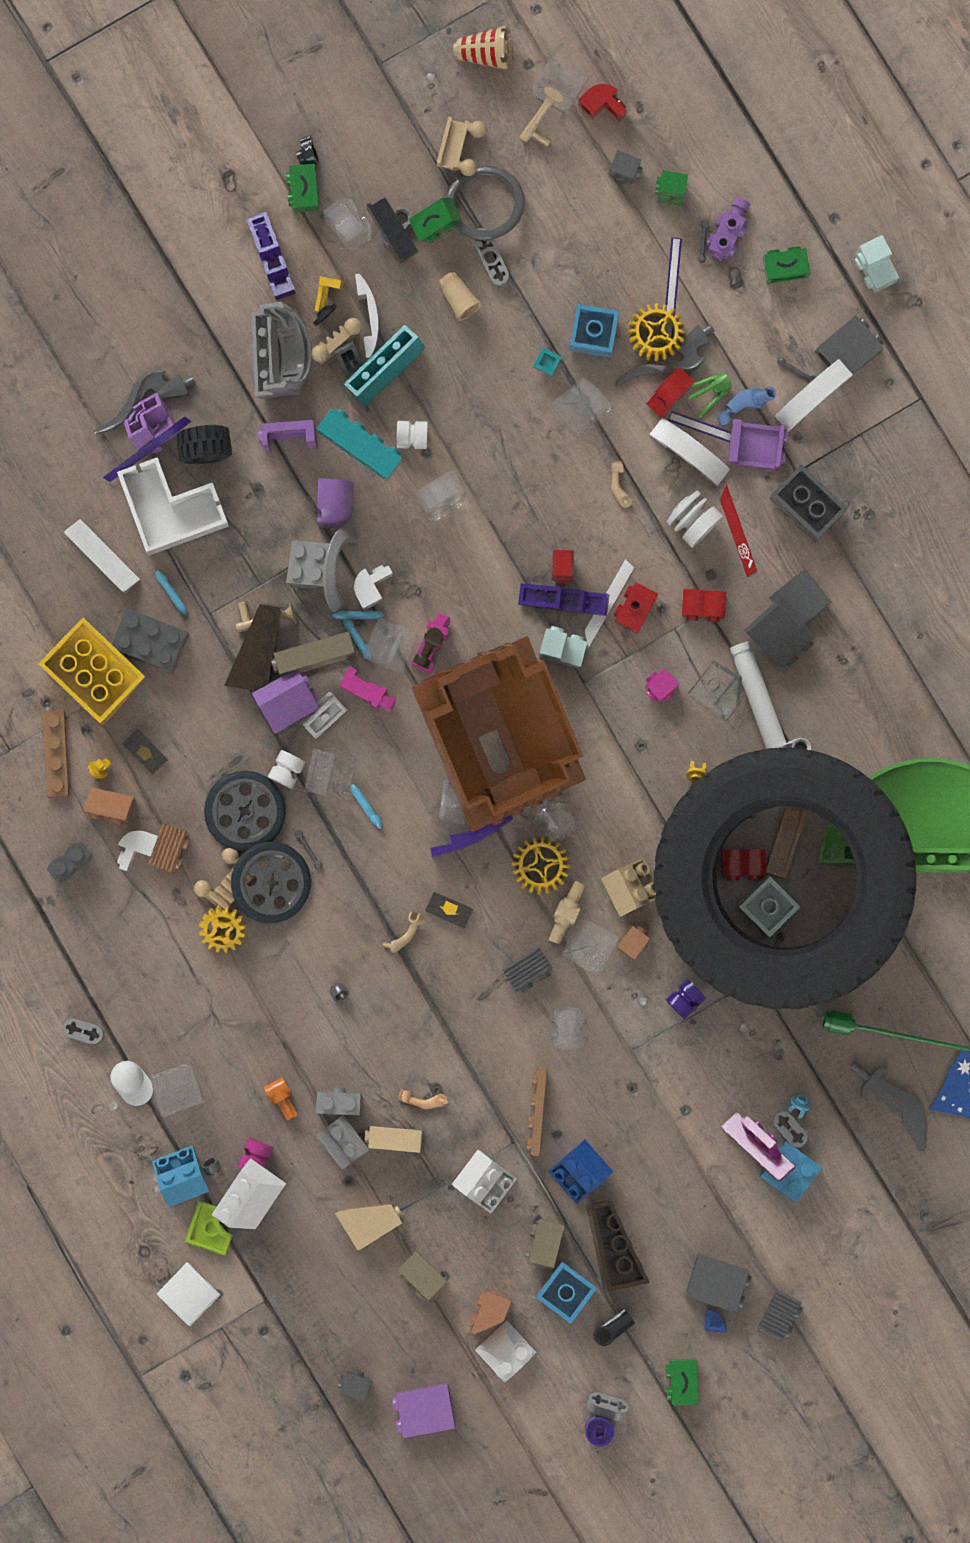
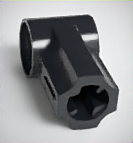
M623 1308L594 1330L593 1339L601 1346H608L613 1340L633 1326L635 1322ZM601 1330L609 1332V1339L606 1342H600L598 1339V1333Z

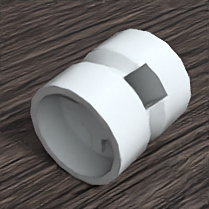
M397 421V448L409 449L413 445L415 449H427L428 422L416 421L414 425H411L409 421Z
M281 750L276 759L277 766L272 767L268 778L287 788L293 789L297 781L296 774L301 773L306 762Z

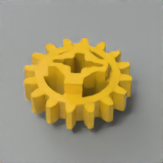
M218 906L216 912L211 908L208 914L203 915L202 919L204 921H201L199 927L203 929L200 930L199 935L205 936L202 943H210L208 949L214 946L217 953L221 948L227 953L229 947L232 950H236V943L242 944V937L246 935V932L243 931L246 923H240L243 916L237 917L236 909L230 912L229 906L225 910ZM211 921L213 929L209 932V923ZM219 927L221 929L227 928L226 932L224 930L218 931ZM236 927V936L233 937L232 930Z

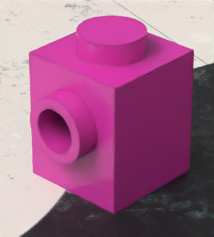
M665 668L659 674L654 672L646 679L648 683L645 685L647 689L645 693L653 702L657 700L660 703L664 700L666 703L675 695L673 691L679 686V683Z

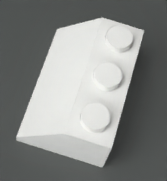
M250 1158L212 1213V1216L229 1228L256 1229L286 1183Z

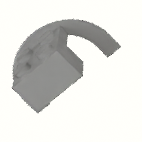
M348 528L339 529L334 534L330 544L292 541L286 583L297 588L316 589V587H324L325 599L330 610L334 613L340 610L345 611L349 603L343 601L338 594L336 587V565L339 553L347 542L358 544L354 531Z

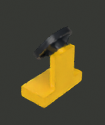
M320 276L315 305L317 319L313 322L315 326L323 322L338 307L335 303L326 306L329 287L343 290L345 281Z

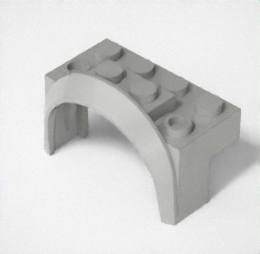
M282 302L261 304L260 311L251 312L255 397L268 399L300 395L301 387L309 375L312 364V346L307 327L296 309ZM287 330H295V331H296V332H290V333H281L282 331H287ZM278 339L280 340L282 354L281 372L279 370Z

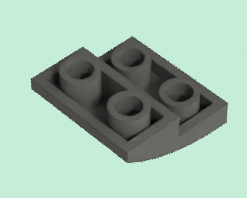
M805 569L769 597L773 603L782 599L804 624L832 602Z

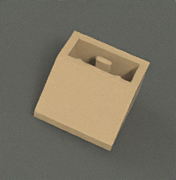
M645 858L619 868L601 878L620 917L655 901L656 893L653 874Z

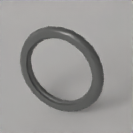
M478 166L476 173L472 176H465L463 174L457 176L451 183L446 193V198H451L455 205L459 189L467 181L478 176H494L504 181L512 190L515 202L513 212L504 224L495 229L483 231L473 229L461 221L456 224L457 228H455L462 235L471 239L493 240L504 236L519 223L525 207L524 192L516 178L506 170L493 166Z

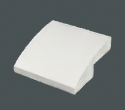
M188 1262L157 1293L190 1327L220 1296L219 1292Z

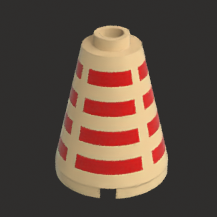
M502 26L458 38L457 43L453 44V54L461 61L500 69H510L511 67L508 64H512L513 58L512 38L507 36V33H511L509 26Z

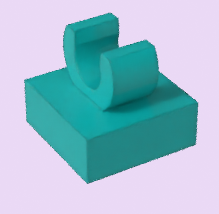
M543 347L533 368L552 377L562 357Z

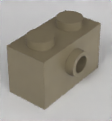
M539 1219L538 1224L533 1223L530 1236L534 1237L532 1245L527 1246L525 1257L529 1258L527 1264L553 1271L564 1225Z
M417 1251L398 1269L402 1274L400 1279L408 1286L412 1284L417 1289L415 1294L423 1301L427 1299L433 1302L450 1284Z

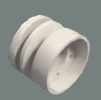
M698 490L685 497L674 508L669 519L666 521L669 526L673 525L677 520L679 521L674 528L675 532L684 527L687 529L682 539L691 548L696 546L724 516L714 506L705 511L703 507L708 500L704 498L697 503L696 501L701 496Z

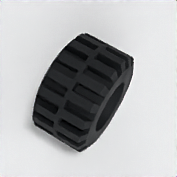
M202 425L184 429L176 434L179 461L182 463H213L225 460L232 455L228 427L222 425Z

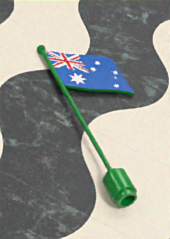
M834 1010L825 1012L823 1028L827 1029L828 1032L849 1035L850 1032H854V1029L857 1028L961 1050L949 1068L938 1096L928 1109L970 1118V1047L856 1024V1019H853L852 1014Z

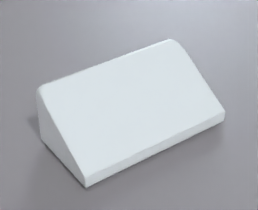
M328 692L317 702L320 709L299 720L315 739L347 711L331 692Z

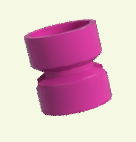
M248 1138L244 1147L246 1154L241 1155L237 1167L242 1169L251 1158L266 1169L268 1166L266 1160L271 1158L274 1147Z

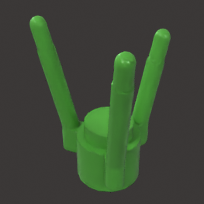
M725 373L715 374L710 378L695 382L691 387L694 388L710 383L709 386L689 396V400L697 398L710 390H713L715 394L719 393L698 414L699 418L705 415L722 397L729 394L727 390L732 387V384Z

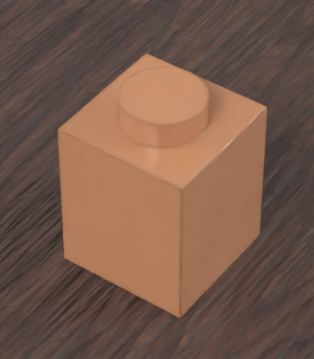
M639 925L636 928L632 926L616 948L635 960L650 939L647 937L648 932Z

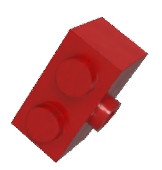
M635 582L633 587L629 585L624 594V597L627 599L624 605H618L614 616L617 617L615 623L638 634L658 597V593Z

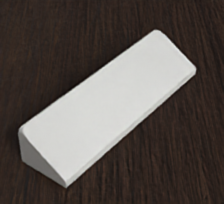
M81 519L64 531L65 535L124 594L140 580Z

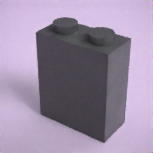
M856 315L819 345L815 352L828 367L840 359L854 375L880 354L884 347L882 346L883 341L881 338L869 331L868 323L863 318L859 319Z
M698 1253L685 1296L736 1313L737 1308L741 1309L745 1299L742 1296L744 1287L748 1288L751 1275H748V1269Z

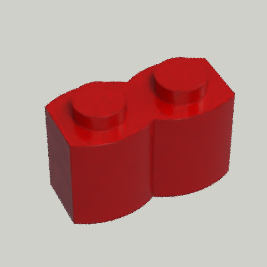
M554 550L552 554V581L556 582V585H569V582H572L574 578V551Z
M683 589L682 616L686 617L687 621H699V618H707V622H720V619H725L727 592Z
M765 849L721 851V877H726L727 881H740L739 877H748V881H761V877L766 876Z

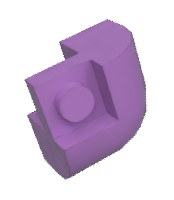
M158 392L132 407L134 409L133 413L128 419L124 420L128 438L138 450L176 423ZM162 444L150 453L163 451Z
M318 478L317 523L319 528L340 527L350 519L353 512V482L341 479Z

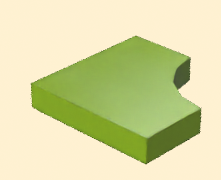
M198 1200L185 1242L226 1256L233 1234L226 1231L220 1221L212 1216L217 1206Z

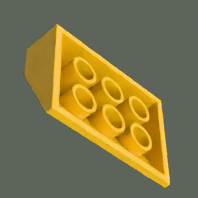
M84 617L38 663L102 725L119 710L145 678Z

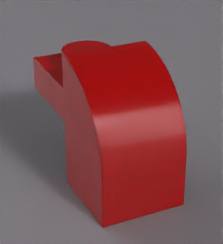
M608 84L594 85L578 99V105L592 119L606 108L621 122L626 117L627 112L625 104L618 98L614 99L617 96V89Z
M679 368L659 386L646 404L659 417L663 418L674 404L688 392L695 381L682 368Z

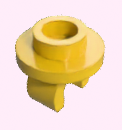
M107 757L103 760L91 761L88 764L89 773L96 779H105L108 775L106 769L112 763Z
M691 761L690 767L686 772V778L695 783L702 776H705L707 774L706 763L702 764V768H695V762Z

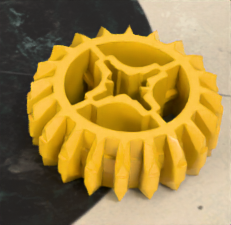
M655 303L653 310L648 304L646 305L647 312L640 308L638 311L640 316L637 314L633 315V319L636 322H629V326L634 328L628 330V335L633 336L629 338V343L636 342L632 349L635 351L640 348L639 356H642L644 352L647 353L646 360H650L651 355H655V361H658L659 355L662 356L663 360H666V353L673 357L675 354L673 349L680 350L681 347L678 343L684 342V338L680 336L685 335L686 331L679 329L684 326V322H677L681 317L680 314L673 317L675 309L672 308L667 312V305L665 304L662 310L659 309L658 303ZM651 317L663 318L657 323L646 321V319ZM668 322L674 330L673 340L669 338V334L664 329ZM640 325L644 327V330L649 335L645 343L639 334ZM661 327L660 336L657 334V336L652 338L653 329L656 331V328L659 329ZM655 342H661V343H663V344H665V343L668 344V345H666V346H664V347H661V348H653V347H650V346H652Z
M541 836L540 843H537L536 837H532V845L525 840L524 844L527 848L524 849L519 846L518 850L522 854L514 853L513 857L519 859V862H512V866H518V869L513 870L512 873H520L521 875L516 879V882L524 880L525 882L521 887L524 889L527 885H530V893L533 892L534 887L538 888V895H541V888H545L546 894H549V886H552L556 891L558 889L555 884L556 882L561 885L564 884L560 877H568V874L563 872V869H570V865L563 864V862L569 860V857L562 858L561 856L566 852L565 848L558 851L557 848L560 846V843L557 842L553 847L551 845L553 839L549 838L547 844L544 843V836ZM540 848L552 851L557 858L545 859L541 854ZM534 850L535 861L523 867L525 856L528 852ZM537 855H539L540 860H543V862L550 863L544 867V876L539 869L531 868L538 864ZM559 864L557 875L548 882L547 869ZM537 872L542 883L531 881L525 873Z

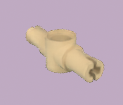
M574 880L567 898L561 899L553 916L556 923L548 940L560 945L567 928L574 925L581 909L579 901L586 885Z

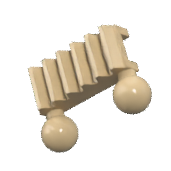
M448 117L436 166L454 171L460 170L465 176L474 175L477 170L476 163L471 159L461 162L460 158L467 132H470L475 138H481L486 134V125L482 121H475L473 123L465 121V123L452 120V117Z
M349 318L345 322L344 327L339 326L340 333L332 332L333 339L327 336V344L320 342V345L312 349V358L320 366L334 356L335 350L347 345L360 334L361 323L358 319Z
M226 848L222 852V860L226 864H236L239 859L238 851ZM233 868L213 892L207 881L200 880L194 885V893L198 897H206L216 907L221 906L222 910H225L227 906L230 907L235 901L231 890ZM253 874L246 875L244 879L245 884L248 886L255 876Z

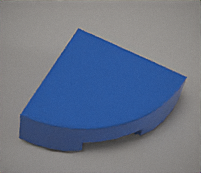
M707 1308L704 1330L726 1333V1324L722 1316L717 1311Z

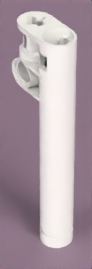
M750 641L729 648L732 656H734L736 668L766 749L795 748L797 743H802L807 750H811L809 741L804 738L786 742L755 654L752 652Z

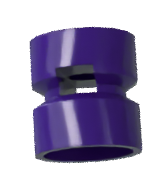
M687 978L679 986V991H673L665 1000L683 1019H686L693 1012V1006L698 1007L706 997Z
M595 1415L588 1419L585 1424V1434L591 1444L602 1447L611 1442L614 1436V1429L608 1418Z

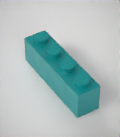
M404 325L344 385L351 395L366 407L426 347L419 337Z
M331 408L316 428L317 432L388 482L403 462L400 456L401 452L393 446L388 448L382 444L384 440L373 433L371 436L365 432L366 427L357 421L355 423L347 419L349 416L338 408L336 411Z

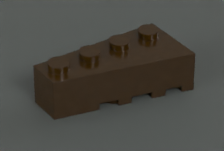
M264 603L259 605L224 686L257 691L271 683L273 671L271 660L275 659L274 653H276L283 607Z
M606 1200L587 1204L586 1207L603 1290L610 1292L650 1283L612 1201Z

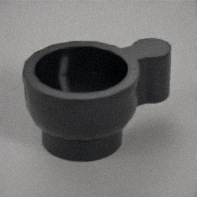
M311 135L301 138V149L296 151L300 165H319V158Z

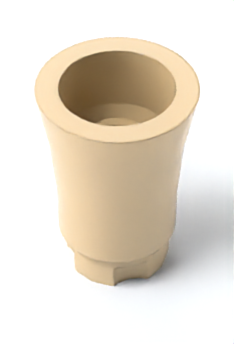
M455 272L448 273L439 280L438 286L442 289L441 292L449 302L458 321L469 318L481 308L482 303L466 287L461 278H458Z

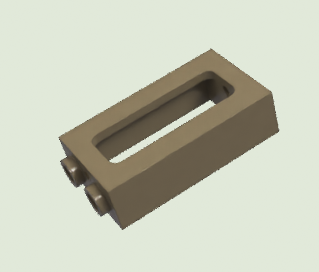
M348 631L274 653L275 659L271 661L276 675L280 674L282 677L293 670L298 669L300 673L355 658L356 655Z

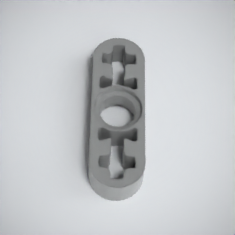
M478 228V229H476V230H483V231H485V230H487V229H485V228ZM472 239V243L491 283L496 287L505 286L509 280V273L494 240H485L487 248L481 252L480 249H483L482 242ZM488 252L495 253L497 256L496 261L493 263L486 262L484 259L485 254ZM497 266L500 274H505L503 281L494 279L496 277L494 267Z

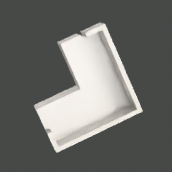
M158 457L140 463L139 465L143 472L139 473L136 466L117 472L148 556L229 527L213 482L172 497Z

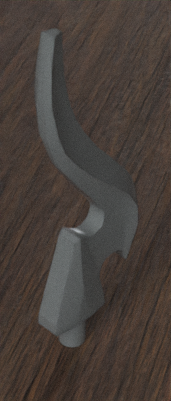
M711 324L703 330L699 325L695 326L684 342L681 343L680 350H677L683 356L682 361L640 364L624 374L616 382L617 387L641 375H671L679 368H682L688 375L695 372L706 359V356L700 357L697 355V349L710 342L707 336L715 332Z
M165 370L151 371L142 375L135 383L127 402L119 414L106 425L94 430L95 434L108 432L123 425L124 420L128 419L133 413L134 409L132 407L142 401L148 390H154L155 393L158 392L162 399L189 395L187 388L196 384L193 377L182 380L179 375L170 382H165L162 378L166 372Z

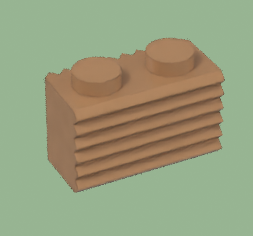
M163 823L148 864L174 873L175 869L179 870L183 862V858L180 857L182 850H187L191 838L187 837L189 833Z

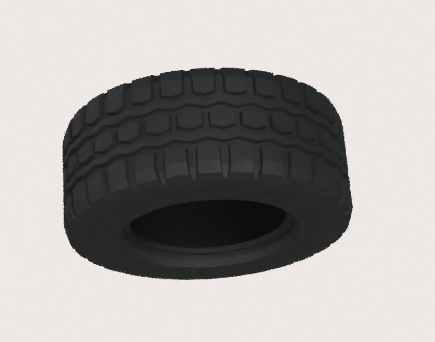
M789 747L767 748L739 755L716 766L705 776L697 780L677 802L670 818L667 819L664 825L660 843L656 850V864L653 877L656 906L663 922L664 931L669 941H672L679 957L692 968V971L700 979L708 982L713 986L712 988L720 993L736 998L737 1001L753 1006H763V1008L803 1009L831 1002L836 998L849 994L872 978L893 955L906 932L914 907L917 881L916 862L910 836L899 812L887 795L869 777L838 758L817 751ZM781 806L809 810L829 821L848 843L854 857L857 872L854 901L843 921L831 933L820 940L797 947L772 946L759 942L745 934L733 923L726 913L717 889L718 860L722 848L731 833L750 816L766 809Z

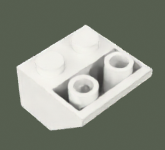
M477 1150L452 1185L486 1211L492 1213L517 1178Z

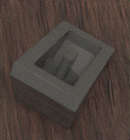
M353 342L334 351L335 359L347 380L364 365Z

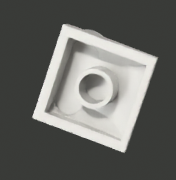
M507 1320L475 1349L504 1383L537 1353Z

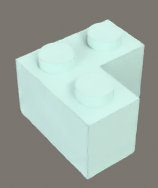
M883 235L859 246L855 255L856 258L854 259L858 270H862L865 275L864 281L868 289L872 288L874 293L896 283L899 279L890 260L892 252Z
M551 626V629L546 628L539 658L580 669L587 642L583 641L584 637L573 634L571 637H567V633H563L564 629Z

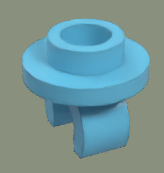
M801 1094L791 1096L788 1113L791 1114L792 1110L797 1108L800 1110L798 1118L801 1119L805 1111H808L811 1107L808 1098Z

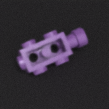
M735 197L732 203V210H726L725 215H719L715 224L718 227L716 234L711 233L706 243L709 246L708 252H711L710 256L712 258L722 261V259L727 260L729 255L734 256L738 248L735 242L738 236L743 237L747 228L744 225L746 218L743 215L747 213L751 205L748 201ZM732 220L736 223V226L730 227L728 222ZM723 239L727 242V245L721 246L719 241Z

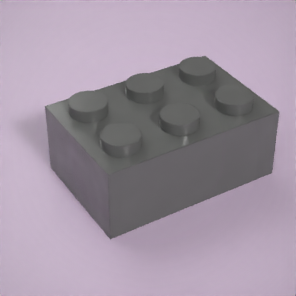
M802 464L769 498L815 543L848 509Z
M126 608L112 645L122 655L173 674L189 634L187 631Z

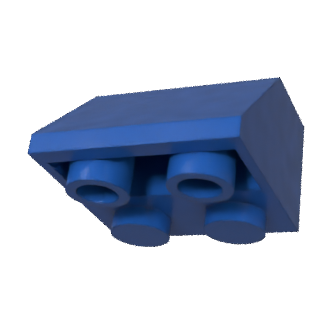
M584 1139L548 1172L577 1204L600 1186L614 1171Z

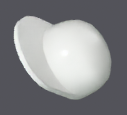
M122 1061L115 1065L110 1074L111 1083L125 1102L133 1106L143 1105L148 1102L153 1094V1084L142 1068L131 1061Z

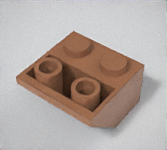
M91 788L83 811L88 814L90 819L103 822V818H107L111 824L124 826V822L130 823L136 798Z
M489 1289L485 1293L481 1292L476 1303L479 1306L477 1314L472 1313L468 1326L471 1327L470 1333L476 1334L502 1323L511 1304V1298Z

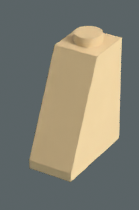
M370 1126V1130L365 1131V1143H369L368 1148L420 1153L423 1130Z
M392 1204L339 1210L335 1213L358 1251L402 1224L401 1218L404 1217L398 1205L393 1207Z

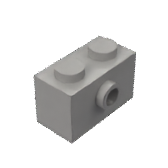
M333 1088V1092L317 1091L316 1113L360 1115L361 1093H346V1088Z

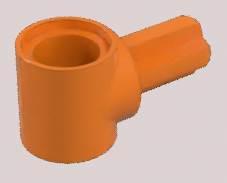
M283 1077L263 1087L271 1103L274 1105L278 1104L287 1121L298 1115L289 1099L292 1093Z

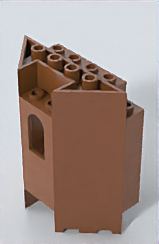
M528 636L512 643L508 642L496 646L487 652L477 653L478 656L449 669L438 670L435 672V675L427 677L421 681L422 683L412 687L471 833L491 823L492 825L500 824L505 821L504 817L509 815L514 817L524 812L523 809L531 806V808L543 804V799L559 797L562 795L561 791L586 780L578 761L579 758L583 757V754L545 661L537 660ZM496 729L510 761L509 768L500 774L495 773L491 769L479 737Z

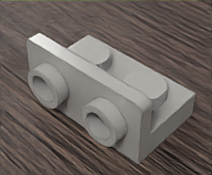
M344 1115L317 1134L321 1143L342 1170L369 1150Z

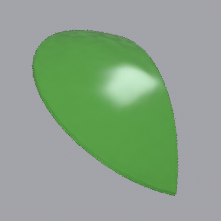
M921 758L888 766L869 777L891 800L906 826L914 850L916 873H970V765L948 759ZM829 822L820 849L819 864L856 868L848 843L842 834Z

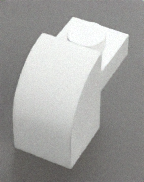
M381 565L373 569V574L370 576L367 570L363 569L356 577L354 583L355 595L363 611L383 601L375 585L393 576L389 566L383 567Z
M132 831L122 837L118 845L126 849L125 852L121 851L117 861L120 864L119 869L129 872L136 852L151 857L158 836L145 831Z

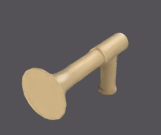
M545 87V101L520 135V138L525 142L530 137H533L547 147L551 141V138L536 130L549 108L555 102H563L564 100L563 96L551 87Z
M247 602L238 603L242 622L236 623L238 633L249 630L253 621L249 617ZM290 603L288 609L282 612L281 621L289 620L297 624L295 611L292 603Z

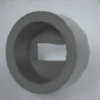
M335 983L336 986H331L330 994L334 1001L339 1002L349 995V991L343 983Z
M216 1157L206 1159L201 1165L204 1172L209 1176H214V1173H219L221 1169Z

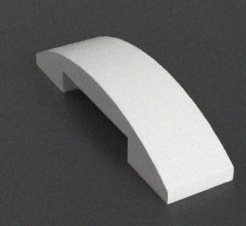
M355 274L358 299H367L372 332V336L364 337L366 360L368 361L375 354L378 344V313L368 284L360 274Z
M838 359L789 401L775 417L790 432L805 416L843 385L853 374Z
M664 418L660 420L649 434L665 448L668 447L700 471L702 476L716 486L720 484L730 471V468L707 448Z

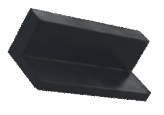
M385 197L373 205L371 202L366 204L367 211L399 263L418 253L417 248Z

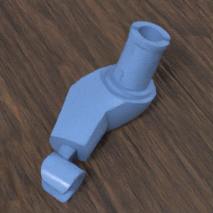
M769 386L763 390L755 388L738 392L725 405L727 410L718 414L717 419L720 425H725L732 421L729 416L731 413L737 415L745 408L759 409L764 407L768 401L775 399L776 390Z

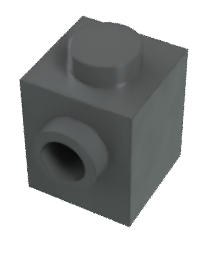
M617 150L609 169V175L615 177V180L622 184H632L634 179H639L643 167H640L641 159Z
M352 1369L351 1372L347 1371L345 1376H340L337 1386L341 1388L339 1394L365 1402L372 1379L365 1377L364 1372Z

